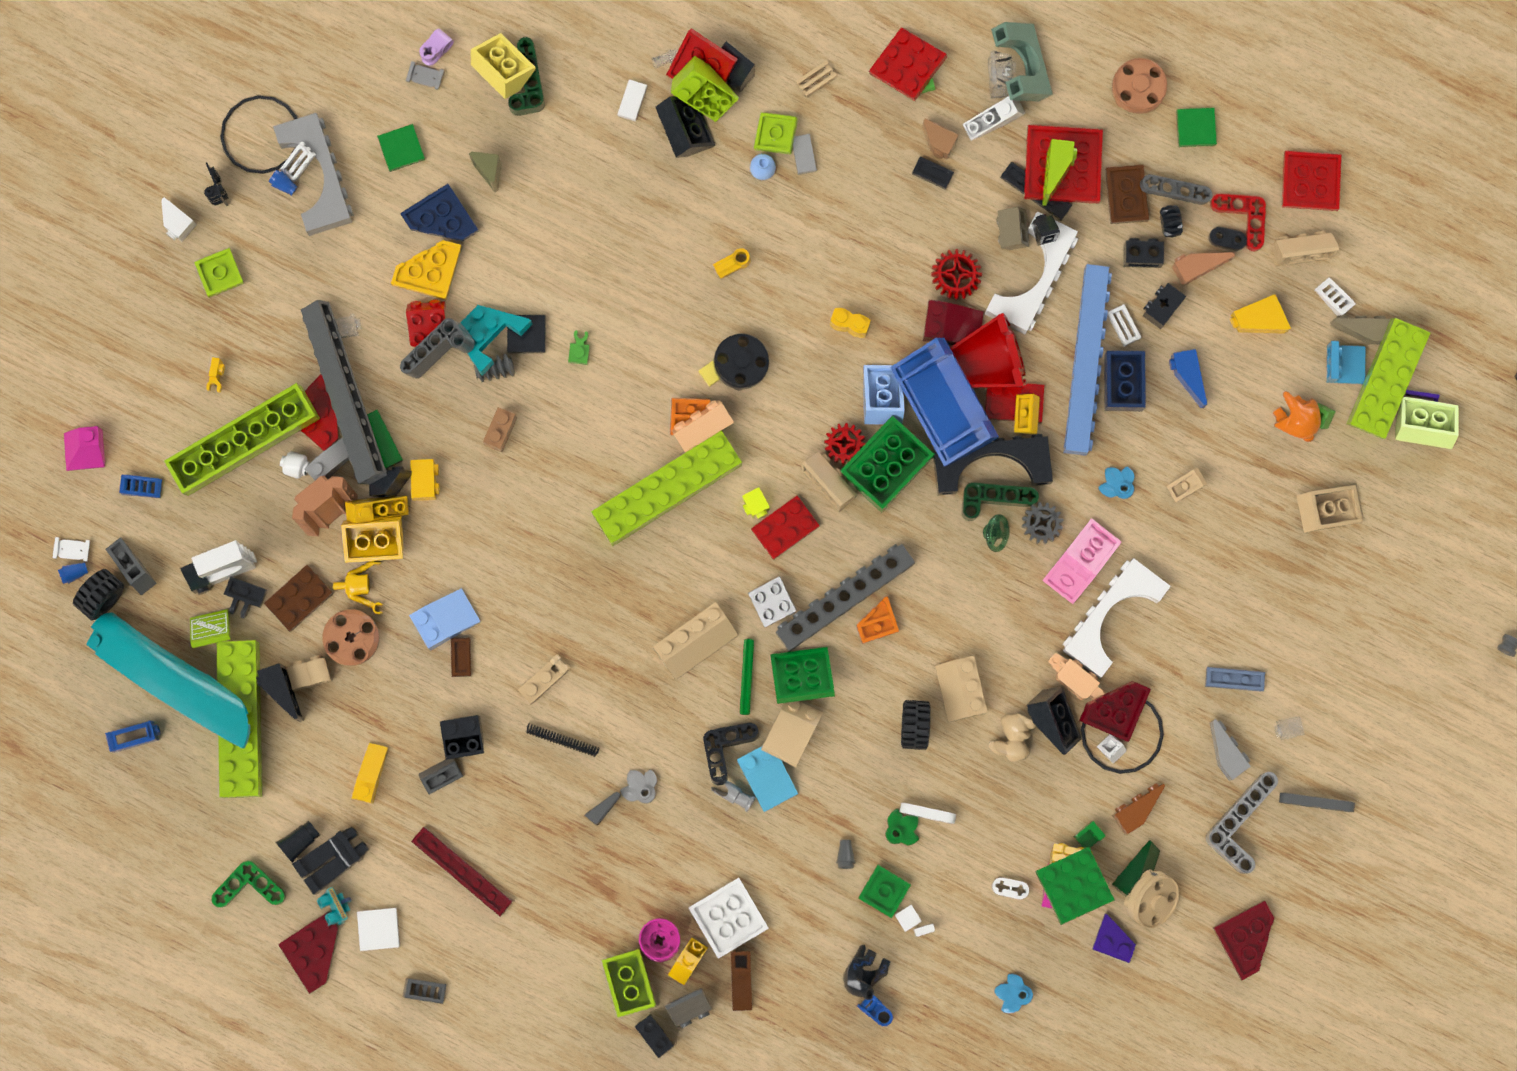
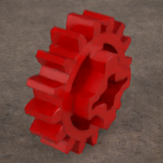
M839 423L838 429L832 427L833 433L826 434L829 440H824V443L829 446L825 448V451L830 452L828 455L830 459L835 457V463L841 460L842 465H845L846 461H850L865 445L862 442L865 440V437L859 436L862 431L860 429L855 431L856 426L854 424L849 428L848 423H845L844 427H841ZM850 433H852L853 435H855V437L857 438V440L851 439V438H850ZM847 440L848 444H846V447H843L842 444ZM833 447L840 450V455L833 450Z

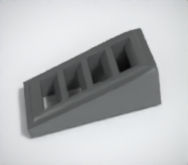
M618 792L613 793L584 816L595 825H599L619 800L621 794Z
M406 978L403 998L443 1004L446 984ZM415 983L414 993L410 995L411 985ZM421 984L423 985L421 996H418L419 986ZM428 986H431L430 996L428 998L426 997ZM435 987H439L437 999H434Z

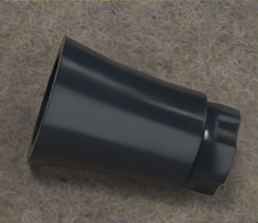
M308 820L304 825L301 824L294 831L275 843L293 863L320 834Z

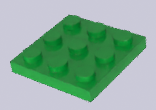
M828 647L770 654L777 704L835 696Z
M1089 847L1035 871L1060 925L1114 901L1113 895Z

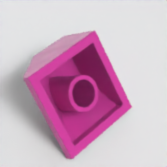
M98 426L83 427L64 433L66 471L105 467L103 430Z

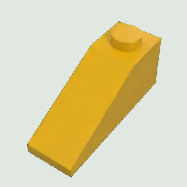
M369 743L356 779L352 799L374 804L388 747Z

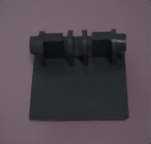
M206 162L214 185L207 187L204 190V195L214 206L221 203L228 206L226 200L229 197L225 188L220 183L222 182L214 166L210 167Z

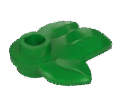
M899 809L892 811L887 819L888 828L885 832L887 841L891 844H915L919 840L917 834L914 833L918 826V817L913 815L903 817ZM893 831L898 833V837L893 836Z

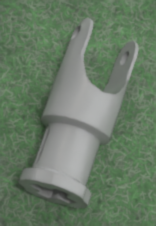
M729 781L725 783L728 792H722L715 787H711L714 793L732 804L740 805L745 808L746 812L749 811L756 798L744 793L740 787Z

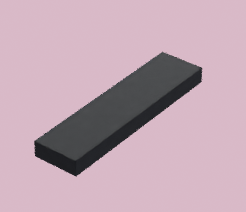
M1011 161L1000 178L1024 194L1025 171ZM1032 200L1060 221H1062L1072 207V204L1069 202L1049 201L1045 206L1042 205L1043 200Z

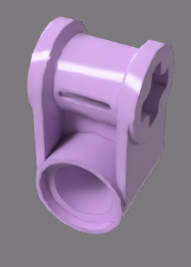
M436 29L420 47L419 52L422 62L428 66L434 65L452 47L454 40L442 30Z

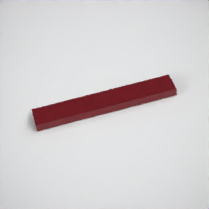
M425 827L411 841L498 916L501 917L513 901Z

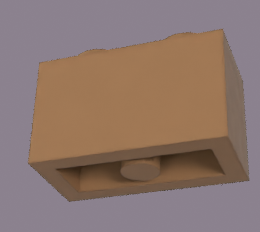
M498 407L483 440L484 445L502 453L517 420L516 414Z

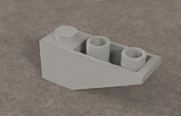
M1215 719L1210 722L1217 765L1226 778L1231 781L1251 767L1249 764L1250 759L1244 752L1241 753L1238 750V743L1232 736L1229 737L1227 735L1225 725Z

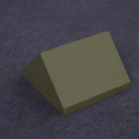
M470 152L469 156L474 167L492 190L497 192L502 166L499 155Z

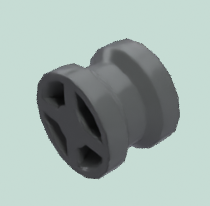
M1504 634L1502 637L1503 641L1498 645L1497 649L1508 656L1515 657L1517 639Z

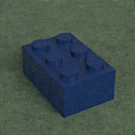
M1106 351L1104 354V411L1143 412L1146 408L1145 351Z

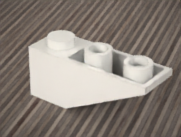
M1008 96L968 120L963 126L972 141L1011 123L1024 115L1025 112L1019 101L1010 100Z

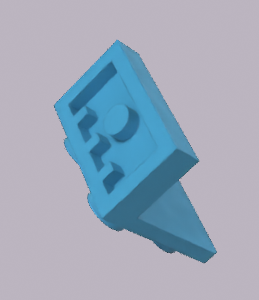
M1331 341L1327 345L1326 383L1363 384L1365 381L1366 348L1364 346L1339 345V341Z

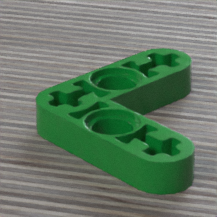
M244 861L213 893L211 900L216 907H226L248 883L272 905L282 904L286 895L284 890L254 862ZM245 865H251V871L254 874H257V871L260 873L259 875L255 876L253 881L250 880L251 878H253L251 874H244ZM261 877L267 880V886L263 889L257 886V880ZM232 879H237L240 883L239 888L236 890H232L229 886ZM273 885L274 887L271 890L275 893L280 892L279 897L281 899L273 901V895L270 892L266 895L264 892ZM224 887L227 891L233 893L232 896L227 894L224 897V903H217V895H223L226 892L223 890Z

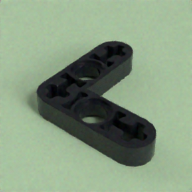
M754 723L713 729L704 734L703 742L710 778L715 785H723L728 780L723 748L755 741L759 736V730ZM747 729L755 731L752 733V736H749ZM738 730H741L743 738H740ZM734 732L737 736L734 740H727L726 734ZM710 736L714 737L716 748L711 747V742L708 741ZM712 754H719L721 759L718 762H712L710 760ZM715 767L720 768V773L722 775V779L718 780L717 777H714L717 776Z

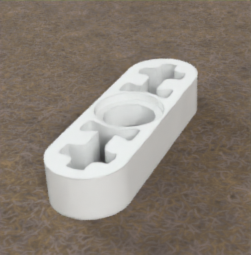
M901 803L900 813L955 824L956 814Z

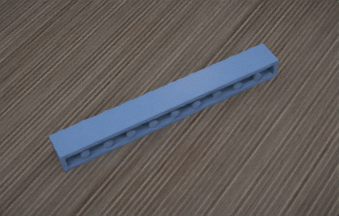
M1086 264L1084 268L1063 453L1086 456L1088 451H1092L1093 440L1090 439V433L1094 432L1095 421H1092V415L1096 414L1097 402H1094V398L1099 392V384H1096L1097 376L1100 377L1101 365H1098L1099 358L1103 356V347L1100 345L1101 339L1104 340L1106 331L1102 327L1103 321L1107 320L1108 310H1105V302H1109L1110 291H1107V284L1111 283L1112 273H1109V267Z

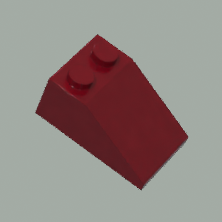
M929 300L923 341L930 342L935 338H945L948 345H955L982 326L984 311L949 302Z

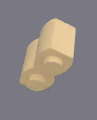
M321 655L309 658L310 661L302 663V661L290 663L291 666L287 670L293 691L332 681L325 657L321 658Z

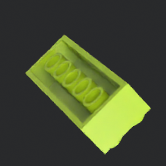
M1397 318L1390 319L1348 418L1347 425L1378 438L1386 439L1431 332Z

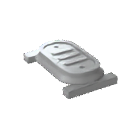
M411 61L406 81L410 82L411 79L415 83L430 87L435 86V89L438 90L444 70L440 69L438 72L428 67L415 66V62Z

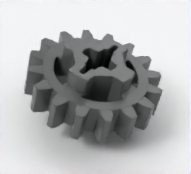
M1039 502L1037 508L1031 505L1032 511H1025L1027 517H1022V520L1026 523L1021 527L1027 529L1024 535H1031L1030 541L1035 538L1036 544H1039L1040 540L1047 544V539L1053 542L1054 535L1059 537L1060 533L1057 530L1063 529V526L1059 525V523H1062L1064 520L1058 518L1061 512L1055 513V506L1049 508V503H1046L1042 507L1041 502ZM1041 511L1048 512L1050 515L1042 514ZM1033 515L1035 521L1034 524L1030 526V519ZM1040 519L1041 521L1048 520L1045 527L1043 525L1036 527L1040 522ZM1053 521H1055V528H1054V530H1053V532H1052V529H1051L1050 526H1051V523H1052ZM1035 532H1042L1045 536L1038 535Z

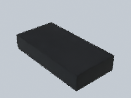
M921 156L912 172V175L945 190L954 174L953 171Z

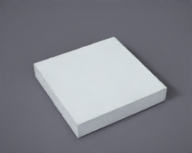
M397 908L357 912L360 951L400 947Z

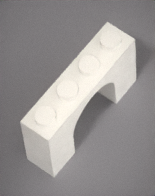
M236 540L192 557L198 576L201 578L207 576L209 583L212 585L230 579V576L235 577L255 569L254 563L257 562L253 551L251 552L250 549H247L246 546L244 547L243 544Z

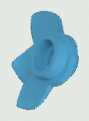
M1113 467L1106 468L1105 479L1107 482L1100 485L1098 489L1106 497L1118 496L1121 499H1128L1134 493V486L1132 484L1135 478L1134 473L1129 467H1125L1122 471ZM1125 486L1128 490L1121 491V488Z
M1008 974V983L997 986L994 992L998 998L1004 1001L1002 1012L1015 1013L1019 1011L1022 1005H1027L1032 1001L1033 991L1024 984L1020 976ZM1022 991L1026 993L1025 999L1020 997Z

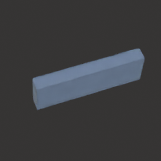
M1206 668L1205 687L1264 691L1265 672Z

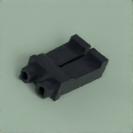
M354 827L338 831L335 836L292 863L300 877L306 878L303 881L313 895L320 893L354 864L363 860L362 856L370 850L364 841L357 846L353 845L351 840L359 835Z

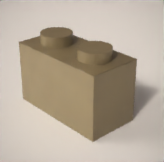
M1021 207L998 210L996 221L999 227L1000 235L998 236V242L1001 248L1010 251L1029 247L1026 210Z

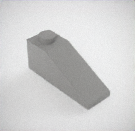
M343 438L317 456L305 468L314 480L324 475L329 479L349 460V454Z

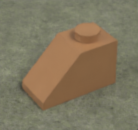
M925 118L922 128L930 151L939 159H947L958 139V135Z

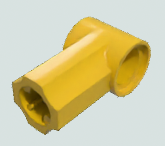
M739 248L733 254L714 263L713 266L719 278L722 279L739 269L748 267L751 259L747 250ZM741 254L747 257L746 261L742 263L737 261V257Z

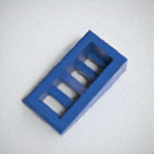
M122 474L119 493L127 496L161 498L163 480ZM128 481H131L130 490H127ZM136 481H139L138 491H135ZM144 482H147L146 492H143ZM152 483H155L154 493H151Z

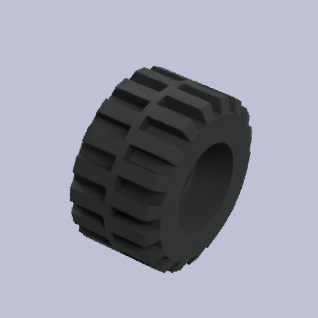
M102 569L94 573L82 584L73 599V605L91 621L96 620L116 604L123 593L124 584L107 569Z
M904 701L901 728V746L903 749L926 750L928 748L931 714L929 701Z

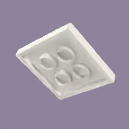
M739 878L689 907L718 959L769 929Z

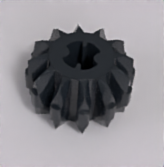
M1177 205L1162 207L1160 210V220L1164 236L1166 238H1173L1181 235L1183 225L1179 207Z

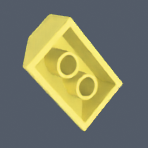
M501 33L471 49V66L504 99L519 92L535 71V66Z

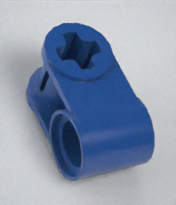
M873 996L871 1000L864 999L861 1004L856 1005L880 1026H888L893 1021L891 1011L876 996ZM872 1000L873 1002L869 1005L868 1008H866V1006H867V1005L870 1003V1001ZM881 1012L889 1014L890 1019L887 1023L879 1021L878 1016Z

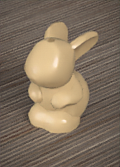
M1018 713L1002 717L1000 722L1008 740L1006 742L991 741L989 742V748L994 753L1005 756L1012 762L1026 759L1030 754V750L1025 743V739L1030 738L1029 729H1033L1036 725L1031 719Z

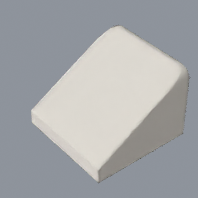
M1108 735L1097 746L1112 763H1115L1126 752L1124 745L1112 735Z

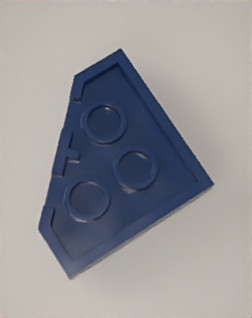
M449 184L444 185L400 213L410 230L458 241H465L479 232Z

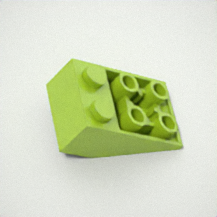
M696 56L672 79L671 94L715 122L739 99L713 68Z

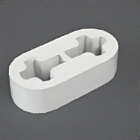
M997 878L992 883V890L997 895L1024 899L1029 894L1028 885L1021 881ZM1000 881H1003V885L1009 886V890L1002 889V891L999 892V889L996 887V884H999ZM1019 885H1022L1025 893H1021V896H1018V892L1011 891L1012 887L1018 888Z

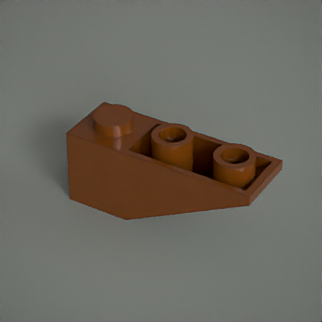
M731 951L733 1011L752 1010L750 951Z

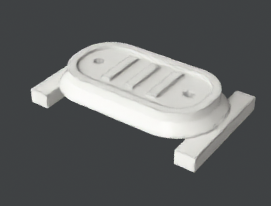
M55 537L54 559H57L58 555L60 558L88 561L89 540H86L85 543L74 540L59 541L60 538Z

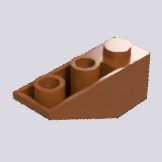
M1156 783L1148 788L1149 792L1142 796L1140 793L1131 799L1132 803L1128 806L1124 803L1115 809L1116 813L1112 816L1124 835L1131 833L1145 823L1165 788L1164 784L1158 785Z

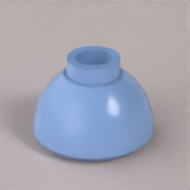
M767 154L755 156L750 163L751 174L759 180L771 178L776 171L774 159Z

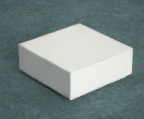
M912 905L895 914L905 932L921 922Z
M929 924L913 930L915 936L918 937L934 932L935 928L933 924Z

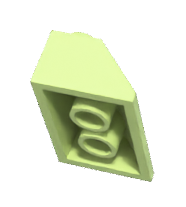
M1403 397L1395 425V440L1452 449L1458 438L1459 406Z

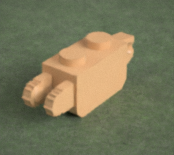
M1057 653L1049 659L1048 663L1057 672L1056 680L1078 699L1086 700L1089 697L1094 700L1105 694L1098 687L1100 684L1097 681L1098 677L1091 671L1087 673L1082 669L1083 665L1078 660H1067Z

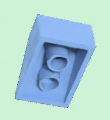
M863 365L864 424H885L892 415L903 424V390L890 368L893 365Z
M462 588L409 615L430 651L481 622Z

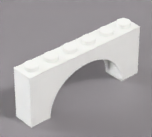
M1037 211L1033 220L1036 219L1035 217L1043 214ZM1032 220L1028 228V233L1035 238V234L1032 227ZM1056 220L1055 222L1060 230L1057 240L1040 245L1045 260L1044 272L1040 281L1030 291L1019 296L1003 297L994 294L985 312V315L991 318L1004 313L1011 326L1009 327L1023 334H1026L1027 330L1031 331L1036 323L1033 320L1035 314L1040 315L1045 305L1042 301L1044 297H1049L1053 289L1050 287L1052 281L1057 282L1061 274L1059 268L1061 264H1066L1070 256L1067 254L1069 248L1074 249L1078 238L1075 237L1077 231Z
M1134 558L1130 562L1127 560L1120 568L1123 572L1119 577L1115 575L1110 581L1109 585L1111 588L1108 592L1104 590L1097 599L1100 601L1096 607L1091 606L1086 613L1088 618L1085 622L1080 621L1074 629L1077 631L1073 637L1069 636L1063 643V646H1065L1063 652L1073 660H1078L1086 670L1091 671L1098 679L1102 678L1113 663L1105 654L1100 640L1101 624L1108 610L1117 602L1131 597L1146 598L1157 604L1171 587Z

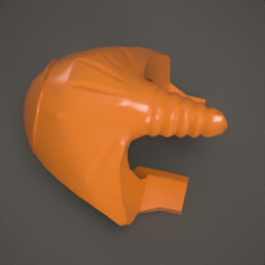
M1285 391L1283 397L1290 409V415L1287 416L1281 407L1275 410L1273 415L1276 417L1277 422L1274 426L1294 437L1311 442L1321 426V415L1317 402L1313 398L1305 401L1299 395L1293 397L1289 392Z

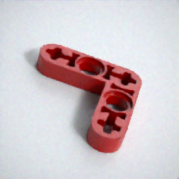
M1214 195L1210 201V207L1213 211L1247 214L1246 247L1253 252L1260 250L1264 245L1265 200L1259 196ZM1220 199L1222 203H1227L1228 199H1230L1229 208H1227L1228 204H1222L1221 207H1218V204L1214 202ZM1233 201H1242L1243 207L1241 209L1234 208ZM1255 201L1258 202V205H1261V207H1259L1257 211V215H1254L1255 206H1252L1255 203ZM1253 219L1259 220L1261 227L1258 229L1253 228L1251 221ZM1260 232V234L1256 235V241L1259 244L1254 247V244L1250 243V241L1254 239V233Z

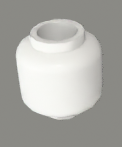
M290 451L286 456L283 455L280 461L283 474L296 479L306 476L307 471L305 468L310 464L305 455Z

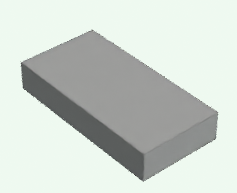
M810 134L795 136L793 152L798 175L816 172Z

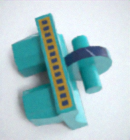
M331 887L317 899L321 909L330 906L332 912L325 915L328 925L337 923L341 925L348 919L346 912L350 911L348 904L352 901L351 897L344 898L342 893L336 895L333 887Z

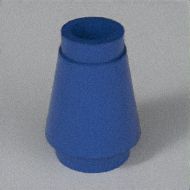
M276 170L268 181L272 184V187L291 196L298 188L283 171Z
M84 562L62 566L61 569H58L62 583L70 584L87 574L88 570Z

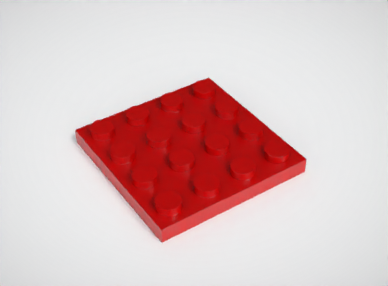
M1028 125L1024 199L1043 200L1047 151L1051 140L1056 139L1074 141V148H1077L1076 160H1074V165H1070L1068 173L1049 201L1099 204L1103 129Z

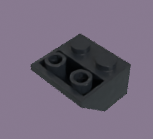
M479 715L440 721L445 760L484 754L483 731Z

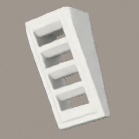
M1330 278L1315 289L1316 293L1337 316L1344 315L1356 304ZM1330 285L1331 288L1324 293L1322 290ZM1335 291L1336 294L1329 298L1328 295ZM1339 296L1341 300L1334 303L1333 301ZM1344 302L1346 305L1340 308L1339 305Z

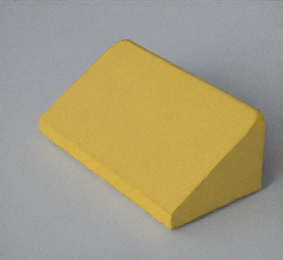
M1035 394L1016 395L1014 432L1037 434L1039 396Z

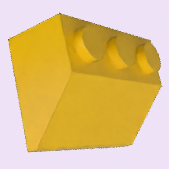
M401 516L357 524L344 520L341 524L345 563L403 559Z

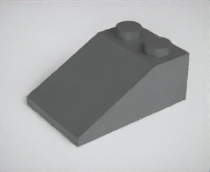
M702 988L665 1006L675 1026L680 1025L681 1028L692 1024L691 1019L697 1016L700 1020L710 1015L709 1011L712 1010Z

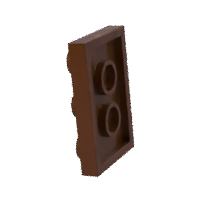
M1144 165L1107 167L1105 174L1110 224L1148 222L1147 194L1140 188V181L1145 177Z
M306 565L264 604L286 629L291 632L325 602L333 592Z

